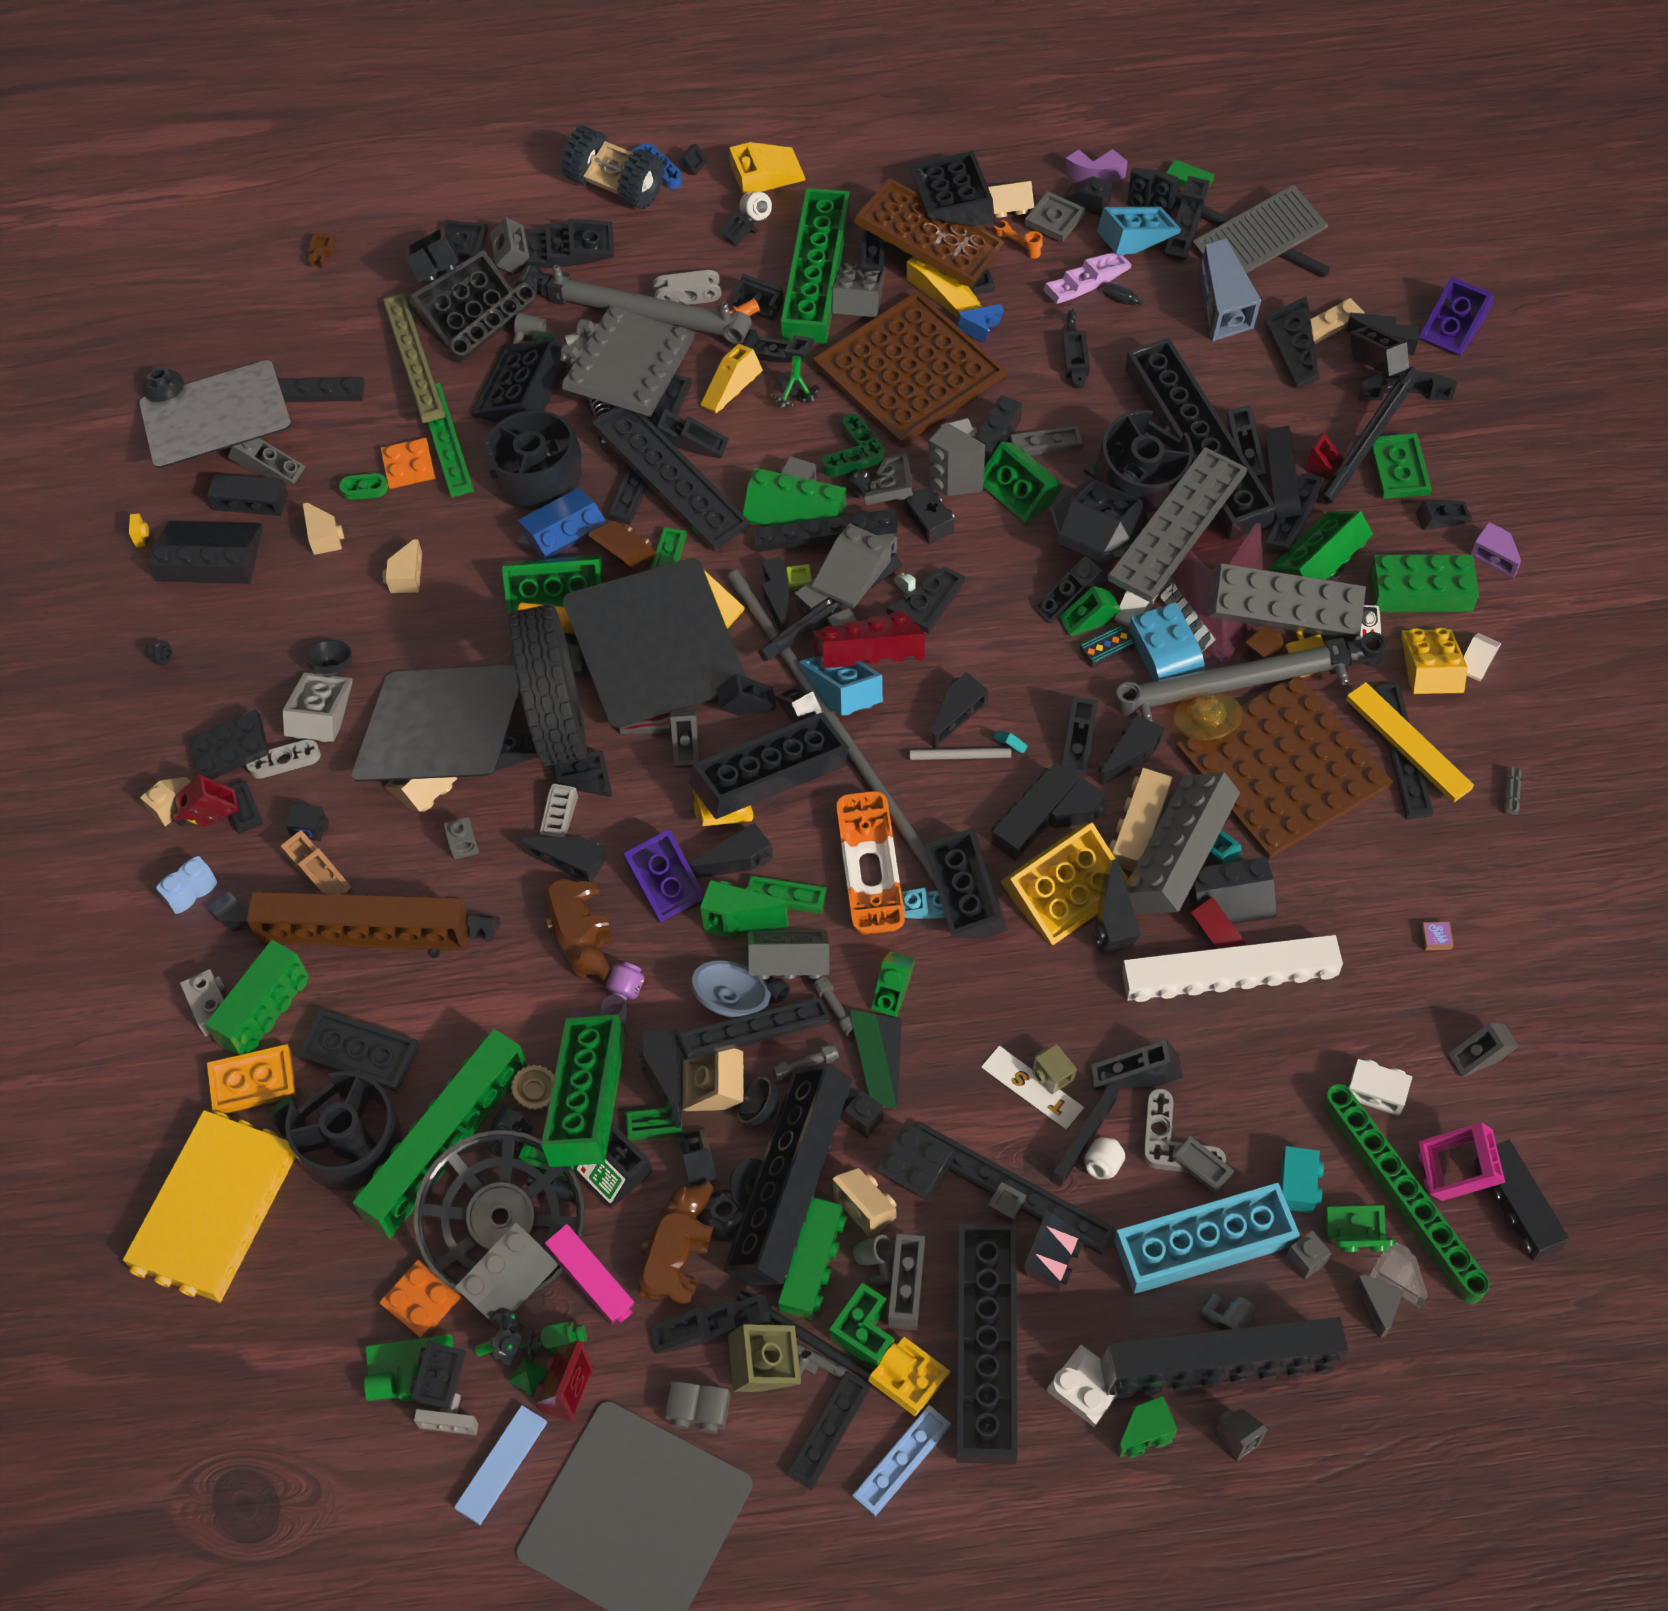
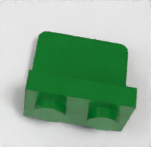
M1383 1204L1325 1206L1326 1240L1335 1245L1336 1248H1341L1342 1252H1357L1358 1247H1370V1251H1387V1246L1395 1245V1239L1385 1233V1209Z

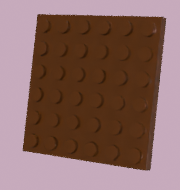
M918 291L813 358V365L901 447L1006 377L1007 372L1002 365Z
M1301 676L1283 681L1188 736L1176 745L1177 751L1197 775L1225 772L1240 792L1230 814L1268 860L1388 789L1393 783L1392 779Z

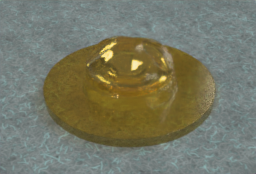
M1217 693L1184 700L1175 710L1174 722L1176 728L1187 737L1197 740H1213L1224 737L1236 730L1242 721L1243 714L1238 701L1226 694Z

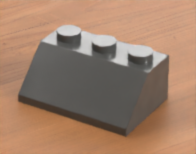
M946 422L929 440L928 485L946 496L981 492L984 480L985 444Z
M826 930L747 931L749 976H754L756 979H768L770 975H780L784 979L796 978V975H807L808 978L817 979L823 977V975H829V940Z
M515 1223L455 1288L499 1329L501 1326L494 1321V1314L499 1310L514 1313L559 1264L523 1228Z

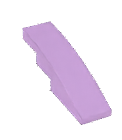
M1114 252L1086 259L1082 267L1065 271L1063 279L1046 283L1043 290L1058 304L1102 286L1130 269L1132 264L1123 255H1118Z

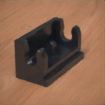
M742 274L741 279L733 290V293L737 294L733 300V306L738 307L754 298L760 308V311L754 314L770 320L774 319L784 304L783 288L746 274Z

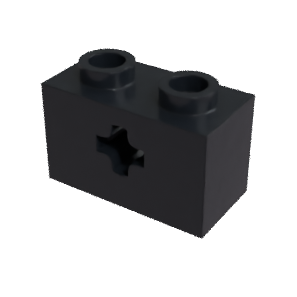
M930 486L905 498L906 515L929 545L954 533L955 516L953 512L944 506L940 495L937 492L934 493Z

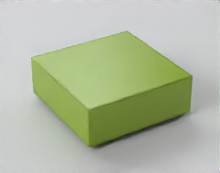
M809 564L786 567L789 591L800 590L812 581Z

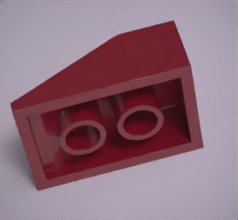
M576 1340L559 1347L555 1356L549 1358L546 1365V1373L548 1374L544 1384L540 1383L534 1396V1400H537L536 1405L539 1411L570 1422L573 1421L594 1368L583 1341Z

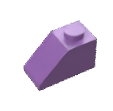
M1489 522L1475 541L1471 555L1475 559L1514 578L1521 559L1511 533Z

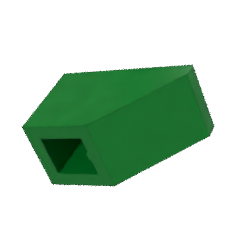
M892 951L887 954L882 962L871 1010L894 1017L898 1016L910 983L915 958Z
M1163 1396L1135 1407L1118 1449L1119 1457L1128 1455L1129 1458H1134L1145 1453V1448L1156 1445V1448H1161L1173 1442L1172 1438L1176 1435L1177 1427Z

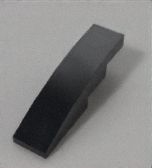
M758 1294L736 1303L730 1300L708 1309L699 1307L650 1325L654 1351L656 1354L717 1341L727 1338L730 1332L743 1324H771L767 1298L763 1294Z

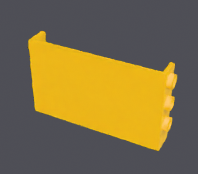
M203 1111L123 1261L130 1267L129 1272L135 1276L145 1278L148 1275L153 1277L154 1282L161 1286L169 1288L172 1284L180 1287L179 1291L190 1297L198 1294L221 1303L296 1156L288 1141L279 1138L275 1132L269 1129L260 1131L254 1129L252 1124L244 1120H239L238 1122L229 1120L230 1118L219 1111H215L214 1114Z

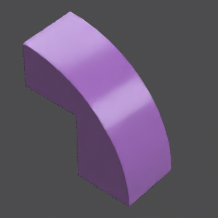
M1113 149L1095 161H1092L1080 150H1077L1066 157L1064 174L1076 181H1082L1095 176L1113 183L1126 177L1127 160Z

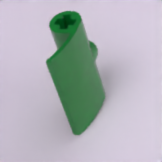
M452 1335L367 1346L368 1375L364 1379L367 1401L398 1398L402 1401H414L412 1399L413 1394L410 1393V1385L413 1377L419 1374L421 1365L418 1364V1357L423 1346L426 1347L428 1340L435 1341L436 1344L454 1347Z

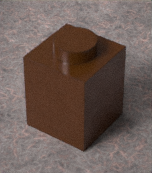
M1264 625L1245 642L1242 656L1248 661L1278 656L1281 653L1284 639L1281 638L1278 632Z

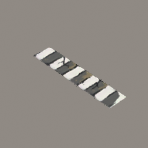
M1169 578L1158 595L1166 605L1177 603L1200 646L1201 652H1203L1216 639Z

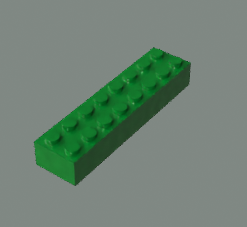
M806 188L781 319L782 340L791 341L795 335L814 338V343L827 344L832 318L833 287L841 266L850 215V191Z
M496 1029L482 1038L476 1052L464 1060L459 1073L447 1081L441 1095L429 1103L426 1113L420 1120L415 1121L411 1125L406 1138L394 1146L388 1160L376 1168L371 1181L366 1186L361 1187L356 1193L353 1204L366 1224L389 1240L414 1210L419 1187L432 1164L448 1148L477 1132L509 1092L512 1080H514L513 1078L517 1075V1072L527 1067L519 1044ZM449 1162L440 1170L433 1180L430 1189L448 1168Z

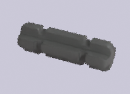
M1510 767L1506 772L1507 783L1505 784L1504 799L1506 802L1504 803V812L1506 814L1516 815L1519 811L1520 779L1522 775L1520 768Z

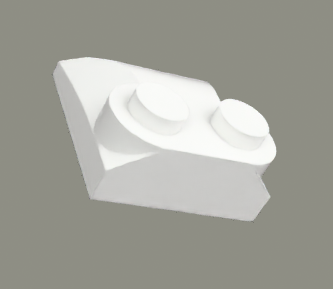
M1080 1345L1064 1367L1056 1373L1054 1380L1047 1388V1392L1095 1427L1116 1399V1395H1106L1100 1364L1101 1359Z

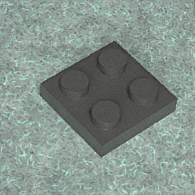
M1047 191L1025 218V226L1060 242H1064L1085 215L1086 208Z

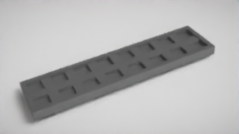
M1205 447L1110 572L1108 581L1151 603L1246 475L1247 468Z

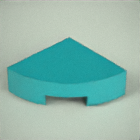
M997 730L993 737L994 740L1002 745L1004 743L1008 744L1018 753H1024L1028 745L1009 732Z

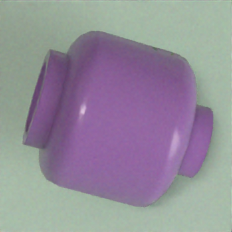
M622 961L621 965H614L606 982V988L612 992L610 997L623 1003L627 999H636L645 979L644 975L640 973L642 969Z

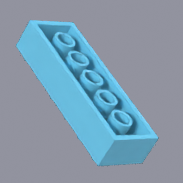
M1275 1183L1119 1229L1116 1232L1114 1242L1133 1294H1137L1290 1248L1297 1242L1300 1234L1280 1185Z

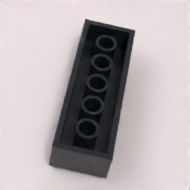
M821 712L692 763L689 784L716 820L844 767L849 747Z

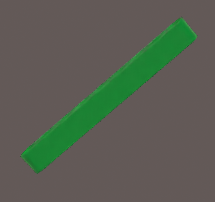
M1342 1084L1333 1085L1329 1088L1323 1103L1326 1114L1459 1298L1468 1304L1480 1302L1490 1286L1486 1274L1351 1090ZM1332 1098H1339L1344 1104H1336ZM1348 1120H1355L1360 1126L1354 1127L1349 1124ZM1364 1143H1372L1377 1149L1371 1150ZM1387 1165L1392 1168L1393 1172H1385L1381 1166ZM1398 1189H1406L1410 1193V1196L1402 1195L1398 1191ZM1420 1211L1424 1213L1427 1219L1422 1220L1418 1218L1415 1212ZM1432 1235L1441 1236L1445 1243L1436 1242ZM1450 1259L1458 1260L1462 1267L1453 1266ZM1467 1283L1476 1284L1479 1292L1472 1291Z

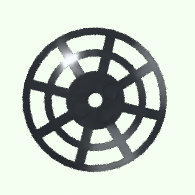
M493 1130L478 1133L460 1140L448 1148L425 1174L414 1206L416 1241L422 1257L431 1271L444 1284L456 1292L460 1293L455 1288L458 1282L452 1279L444 1269L458 1260L471 1270L477 1263L469 1259L465 1253L476 1244L490 1250L515 1223L529 1235L533 1226L550 1227L548 1235L541 1246L546 1252L548 1251L544 1247L545 1242L558 1232V1228H563L566 1224L570 1228L575 1229V1234L582 1239L585 1224V1205L582 1189L570 1166L551 1167L542 1174L532 1165L518 1159H513L515 1142L525 1143L544 1153L541 1139L526 1133L510 1130ZM503 1140L502 1157L486 1159L468 1168L458 1155L465 1149L479 1143ZM449 1162L459 1176L449 1187L442 1206L425 1204L433 1180ZM501 1166L499 1182L483 1187L474 1175L487 1168ZM512 1168L528 1173L536 1181L524 1191L518 1186L510 1184ZM562 1172H564L569 1180L574 1193L576 1217L560 1216L558 1199L550 1184ZM466 1183L475 1194L470 1200L468 1207H451L457 1191ZM543 1189L550 1202L551 1215L534 1214L531 1199ZM498 1209H504L509 1214L507 1222L502 1225H498L492 1220L493 1213ZM424 1215L441 1217L442 1234L450 1251L437 1261L431 1254L425 1238ZM450 1218L466 1220L470 1235L458 1245L455 1243L451 1233ZM558 1265L532 1294L551 1284L564 1271L563 1268Z

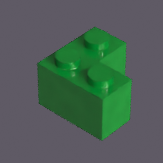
M862 1283L829 1329L831 1341L874 1370L880 1365L887 1350L894 1344L892 1336L875 1326L887 1309L886 1298Z

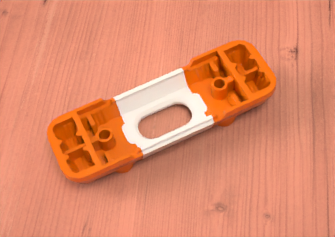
M874 791L844 795L837 802V815L853 927L863 935L894 932L903 926L905 913L888 800L883 793ZM866 853H874L880 860L882 881L875 886H867L861 879L859 859Z

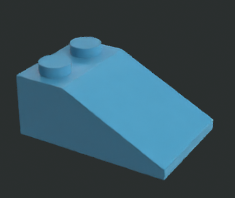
M1104 207L1097 228V232L1118 255L1140 252L1179 234L1181 231L1180 227L1162 207Z
M815 657L799 662L800 669L827 707L841 716L850 715L854 711L870 708L874 704L883 702L882 674L860 661H856L855 666L823 668Z

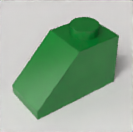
M1093 586L1068 608L1060 618L1068 634L1075 636L1104 626L1121 609L1111 591Z

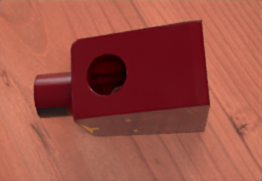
M198 775L176 794L177 811L173 813V819L180 826L187 822H192L199 826L207 827L239 810L235 789L205 776Z

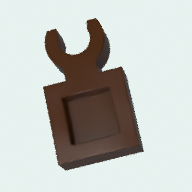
M313 233L308 258L311 267H314V263L320 261L322 268L326 267L327 261L325 256L332 257L337 241L335 234Z

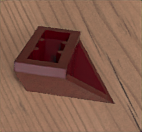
M1325 433L1319 435L1311 448L1306 471L1330 480L1344 458Z

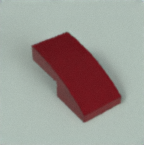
M1213 897L1191 912L1216 949L1239 947L1245 944V941Z

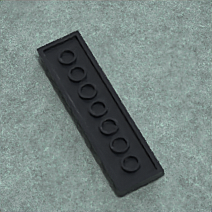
M617 406L592 422V429L713 552L750 527V521L643 414Z

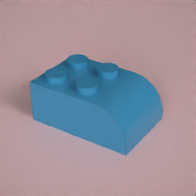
M1176 602L1131 617L1128 633L1134 640L1135 647L1153 681L1205 671L1200 646Z

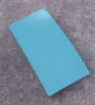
M926 888L901 892L905 918L931 919L946 917L938 891L927 892Z

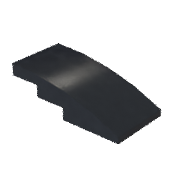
M568 219V225L545 224V230L524 229L529 258L523 264L524 268L528 265L538 268H551L554 265L566 267L593 263L614 257L612 221Z

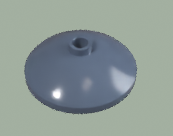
M731 961L704 963L695 970L691 980L692 991L699 1002L710 1011L729 1018H738L764 1011L768 1006L771 996L767 989L768 984L764 979H756L754 976H749L747 966Z

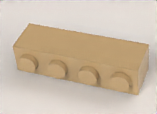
M1145 768L1142 769L1140 777L1135 776L1131 791H1134L1133 797L1127 798L1123 812L1127 813L1125 819L1120 818L1117 825L1116 833L1119 834L1118 839H1112L1109 847L1115 859H1118L1122 869L1134 871L1149 839L1158 826L1170 792L1173 777Z

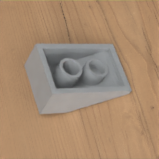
M304 672L283 709L284 736L296 739L306 738L321 742H334L341 728L352 686V678L339 676L325 677L321 674Z

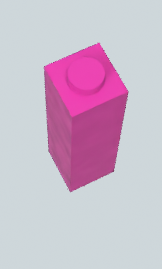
M568 1224L545 1242V1249L611 1325L616 1320L621 1324L633 1313L630 1308L634 1305V1301Z

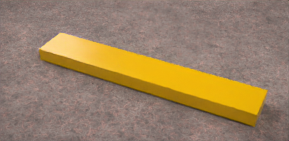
M1364 683L1347 695L1346 700L1453 803L1472 790L1474 784L1367 683Z

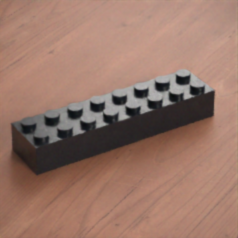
M830 1063L796 1068L791 1077L723 1272L747 1286L783 1284L784 1279L788 1275V1267L797 1248V1241L802 1226L806 1222V1214L815 1195V1188L819 1176L824 1169V1162L832 1145V1138L836 1126L841 1119V1112L849 1095V1088L852 1082L851 1077Z
M959 1223L956 1463L1016 1464V1225Z
M1335 1317L1110 1343L1100 1360L1106 1395H1116V1398H1127L1132 1396L1134 1392L1144 1391L1146 1395L1161 1393L1162 1389L1173 1388L1174 1391L1180 1392L1188 1390L1194 1385H1202L1203 1388H1213L1220 1385V1382L1228 1381L1232 1385H1239L1248 1382V1379L1259 1378L1261 1382L1274 1380L1280 1375H1287L1288 1378H1298L1304 1376L1305 1372L1316 1371L1317 1375H1325L1334 1371L1333 1369L1341 1363V1360L1349 1350L1341 1318Z

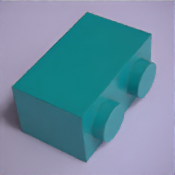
M1286 1146L1281 1161L1280 1188L1290 1211L1313 1213L1316 1204H1321L1322 1188L1318 1187V1178L1323 1176L1324 1161H1319L1320 1151L1289 1146Z

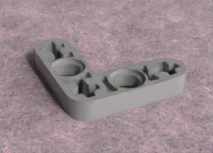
M307 739L270 749L269 755L246 764L252 777L260 779L312 765L319 760L321 752L315 741ZM311 749V754L306 755V750ZM295 752H297V756H298L297 759H296L295 756H294V753H295ZM289 755L290 759L286 763L281 764L277 762L280 756ZM270 759L272 760V762H273V764H274V765H272V766H270V762H269ZM262 763L261 768L256 769L257 764Z
M1156 1089L1150 1094L1147 1103L1144 1161L1151 1168L1188 1172L1173 1159L1172 1162H1168L1169 1151L1172 1150L1174 1154L1183 1143L1171 1142L1173 1097L1167 1090ZM1158 1098H1162L1163 1103H1165L1162 1115H1157L1158 1104L1156 1102ZM1157 1122L1162 1123L1166 1127V1132L1162 1135L1155 1134L1151 1130V1125ZM1203 1145L1224 1163L1226 1162V1155L1220 1148ZM1154 1149H1158L1161 1154L1159 1160L1154 1159L1152 1154Z

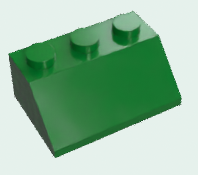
M1001 442L984 467L983 487L1024 523L1029 522L1049 507L1064 487L1058 479L1015 443Z

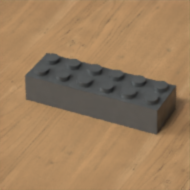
M1220 564L1213 569L1208 618L1259 626L1266 625L1272 628L1351 640L1361 634L1366 586Z
M1225 772L1184 776L1180 781L1179 787L1170 800L1164 815L1159 820V824L1149 839L1133 873L1127 880L1126 888L1130 901L1138 914L1179 912L1240 794Z

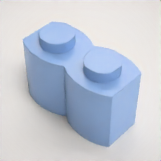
M197 856L185 862L178 872L166 876L156 888L169 908L175 914H178L192 906L196 898L211 892L218 882L208 865Z

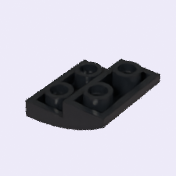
M1133 168L1130 173L1127 203L1134 207H1162L1170 215L1174 210L1178 177L1162 171Z

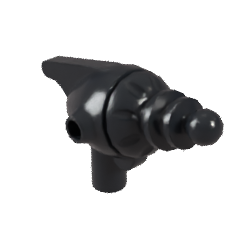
M857 470L845 474L854 497L860 498L862 496L864 498L866 492L871 491L872 479L867 470Z

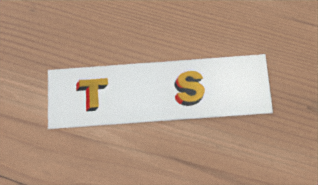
M1001 1046L982 1065L984 1070L1065 1129L1070 1126L1084 1109L1082 1105L1061 1090L1051 1094L1044 1084H1040L1035 1079L1031 1068Z

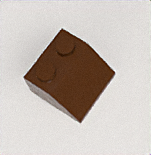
M611 521L592 530L588 534L606 553L636 574L643 572L657 554L650 547L653 543L643 535L639 538L633 534L635 531L626 523L619 525L617 522Z

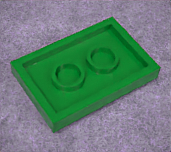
M1417 433L1379 436L1370 450L1382 498L1430 495L1432 488Z

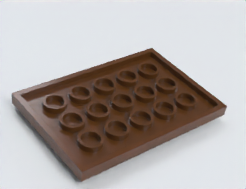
M891 178L884 183L854 220V223L863 230L870 231L879 236L883 241L897 246L901 251L915 256L922 263L933 266L942 274L949 275L958 280L960 284L970 288L975 285L1004 244V241L977 226L928 217L920 194Z

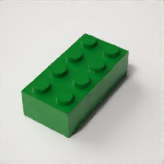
M1374 555L1369 573L1373 606H1379L1380 612H1473L1479 596L1473 555Z
M274 940L270 941L205 1023L219 1047L234 1056L256 1051L263 1036L273 1029L277 1018L282 1012L288 1010L292 999L298 991H302L308 982L309 975L298 954Z

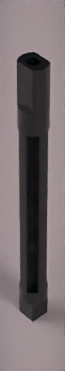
M1413 366L1405 370L1402 376L1399 377L1318 497L1320 502L1325 505L1333 503L1420 376V373Z
M891 554L890 563L869 590L902 567L897 554ZM828 598L758 649L760 657L763 661H766L775 655H779L828 620L827 617L842 610L847 605Z

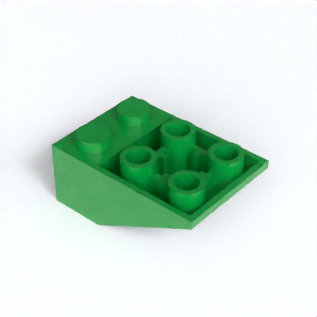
M710 880L700 907L705 932L732 938L747 935V931H769L788 927L787 902L780 896L775 894L765 895L758 893L752 888L742 889L732 886L725 881L715 882Z

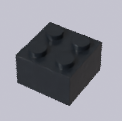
M905 1121L877 1170L930 1202L958 1153Z

